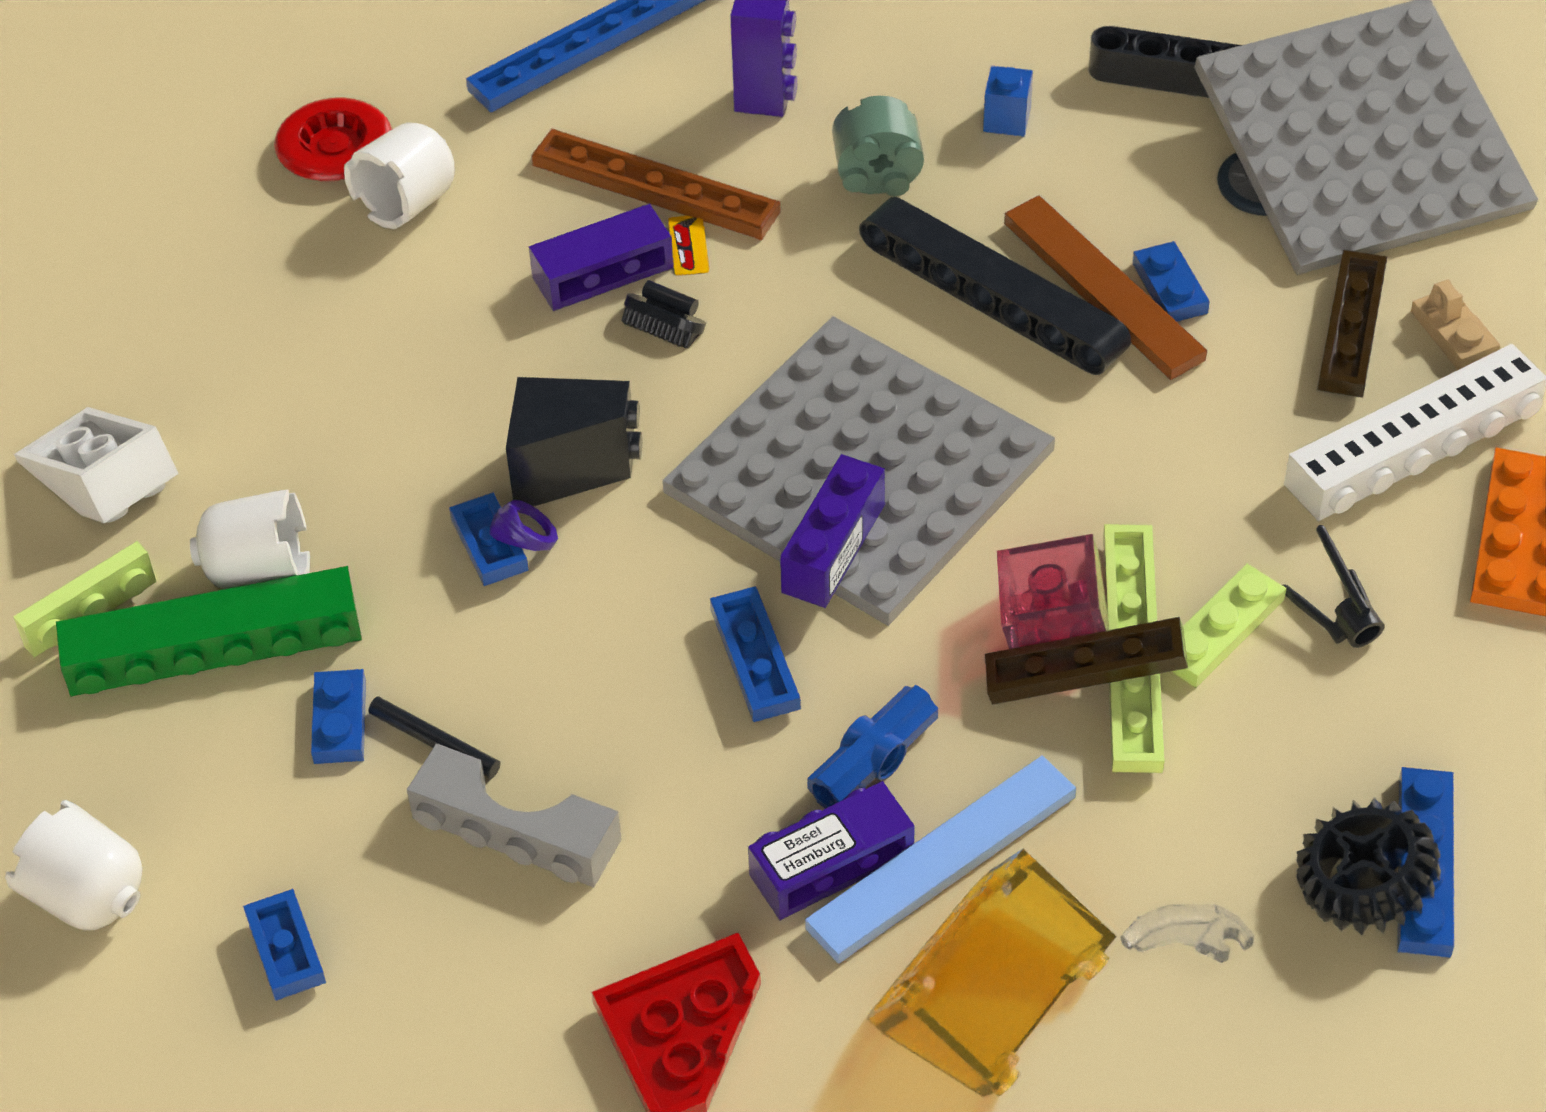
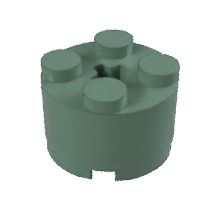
M869 96L860 99V106L850 111L847 106L840 111L832 126L837 167L843 186L850 192L865 194L886 193L890 196L903 195L909 190L910 183L919 175L924 164V154L916 116L908 110L906 103L894 97Z

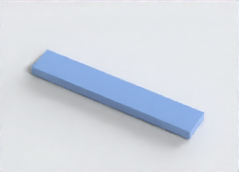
M1043 755L806 918L805 929L840 964L1073 800L1076 795V787Z

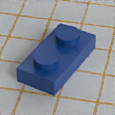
M1175 241L1133 252L1132 264L1151 298L1176 322L1208 314L1210 301Z
M494 492L449 507L452 523L484 586L529 571L527 557L522 548L496 540L490 535L493 516L501 508Z
M364 669L314 672L311 754L314 764L364 761L366 702Z
M294 889L243 906L275 1001L326 983L322 966Z

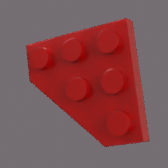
M738 932L591 992L593 1004L646 1112H707L761 985L760 972Z

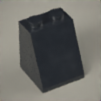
M517 377L506 442V455L513 500H521L534 507L631 478L633 459H641L642 432L634 431V429L639 427L640 404L639 400H631L630 381Z

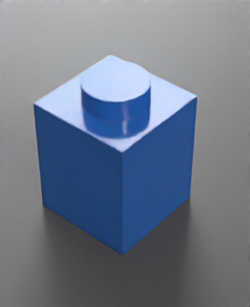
M991 66L985 91L983 132L1025 137L1031 110L1033 70Z

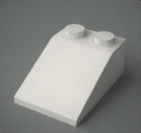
M90 407L80 411L14 454L20 465L81 516L101 523H109L122 518L127 514L128 507L142 498L158 494L165 488L167 481L179 474L156 426Z

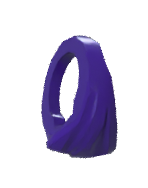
M512 500L499 508L493 516L490 526V535L494 539L527 550H551L558 540L556 528L550 520L537 508L521 500ZM518 513L526 514L537 521L544 529L546 536H542L523 525Z

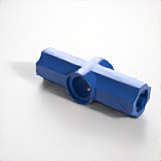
M917 685L914 687L905 686L872 718L864 715L856 719L843 735L840 748L807 778V789L813 794L817 803L826 809L844 800L854 790L866 788L875 778L881 781L889 778L902 763L907 747L938 719L939 708L934 704L929 693Z

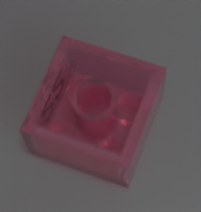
M1093 534L997 551L1001 626L1009 649L1109 630L1104 570Z

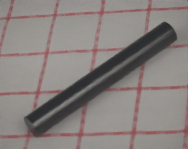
M379 696L375 697L370 703L368 712L376 718L432 748L437 743L480 759L483 774L490 779L498 773L501 762Z

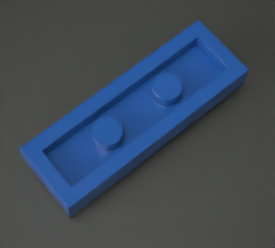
M754 586L710 598L711 613L753 722L801 710L800 695L757 587Z

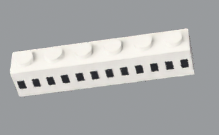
M1510 344L1290 453L1284 485L1317 521L1334 513H1343L1351 508L1354 503L1373 493L1381 494L1393 483L1409 475H1418L1425 471L1429 465L1447 456L1453 457L1458 455L1468 445L1484 437L1491 438L1504 427L1521 418L1525 420L1534 416L1543 405L1546 375L1519 349Z

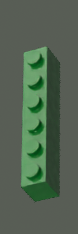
M348 566L56 621L60 668L70 697L82 694H95L103 690L133 684L142 685L150 681L180 675H193L200 671L231 665L239 666L248 662L277 656H291L298 652L329 646L337 647L349 642L362 640Z

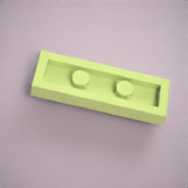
M136 541L13 616L24 647L33 657H36L47 649L58 645L56 621L108 612L131 597L141 594L146 588L156 583L149 554Z
M1247 563L1183 625L1188 668L1171 672L1197 688L1284 601L1286 588Z

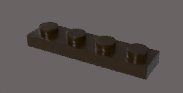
M1343 250L1317 390L1363 398L1387 256Z
M1180 617L986 653L987 694L993 705L1188 668L1184 628Z

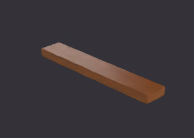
M552 128L532 154V163L535 167L685 216L700 218L704 222L759 240H763L781 213L780 201Z
M1040 195L1005 212L1004 224L1088 303L1122 322L1131 335V344L1170 380L1206 361L1207 349Z

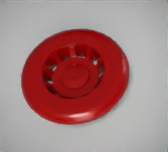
M344 97L326 98L308 103L292 112L278 128L274 148L281 164L300 177L317 181L344 180V165L352 159L354 152L391 131L392 127L383 112L367 102Z

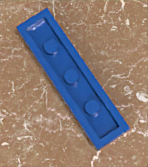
M1402 767L1399 776V806L1403 812L1412 809L1419 817L1420 823L1425 822L1431 829L1434 838L1433 842L1437 843L1441 856L1439 858L1441 874L1440 881L1433 883L1435 887L1434 898L1421 899L1423 903L1422 914L1407 911L1404 913L1406 916L1405 925L1403 926L1398 923L1397 952L1451 958L1454 949V772ZM1407 853L1399 859L1398 872L1406 861Z

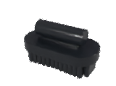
M651 280L644 284L642 296L630 293L626 296L624 302L626 307L621 319L625 325L654 335L678 347L683 346L684 348H689L699 334L704 332L706 322L693 316L699 305V301L695 298Z

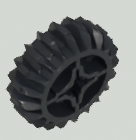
M1375 797L1368 807L1361 808L1353 800L1351 810L1342 813L1333 807L1331 814L1333 819L1329 822L1316 819V833L1303 834V846L1305 849L1297 851L1296 861L1299 868L1296 869V877L1300 888L1303 889L1302 893L1306 903L1311 906V909L1316 910L1317 915L1322 918L1323 922L1333 920L1334 925L1341 932L1353 923L1355 930L1363 935L1368 925L1375 924L1376 928L1384 934L1386 922L1395 919L1396 922L1404 926L1406 920L1404 913L1412 911L1422 914L1423 903L1421 899L1434 898L1435 887L1433 883L1440 881L1441 869L1439 858L1441 856L1437 843L1433 842L1434 838L1431 829L1425 822L1420 823L1419 817L1412 809L1403 812L1402 808L1395 801L1383 809L1381 803ZM1407 853L1403 867L1396 873L1395 869L1400 865L1399 859ZM1341 859L1342 861L1336 867L1337 873L1330 878L1332 869L1338 860Z

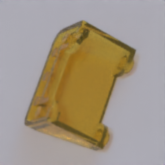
M1023 848L988 871L976 882L869 1012L867 1020L883 1035L981 1097H986L992 1093L999 1097L1015 1083L1020 1075V1072L1015 1068L1020 1059L1016 1054L1018 1049L1070 983L1082 976L1089 981L1103 969L1109 961V957L1104 952L1117 936Z

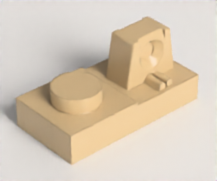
M1449 279L1435 283L1430 295L1413 300L1411 313L1457 370L1500 350L1501 345L1481 320L1467 307L1463 301V295L1455 289Z

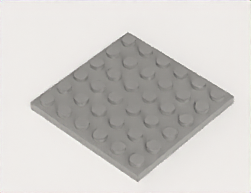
M1413 0L1197 57L1194 68L1296 275L1341 263L1343 250L1368 254L1378 253L1534 209L1538 201L1533 188L1431 0Z
M832 316L662 480L663 493L780 561L782 552L841 454L885 468V506L834 594L889 626L1054 451L1055 437Z

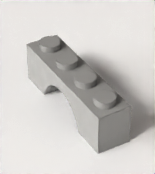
M437 743L407 788L412 817L422 826L430 830L442 829L458 835L475 847L483 848L486 846L505 853L519 864H533L547 869L566 882L575 883L578 881L595 887L621 842L618 811L573 794L561 803L541 811L521 812L508 809L496 803L486 793L480 759Z

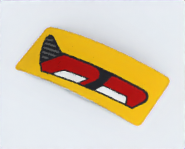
M690 216L669 217L668 222L672 237L675 275L708 273L709 262L703 219Z

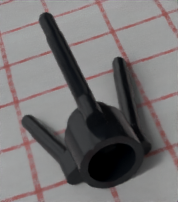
M1319 525L1316 528V532L1349 598L1343 600L1336 607L1335 614L1337 618L1336 622H1333L1302 595L1294 591L1290 586L1283 584L1282 586L1286 588L1285 596L1326 629L1336 644L1347 639L1353 648L1363 647L1373 642L1382 634L1385 624L1373 609L1355 570H1348L1325 526Z

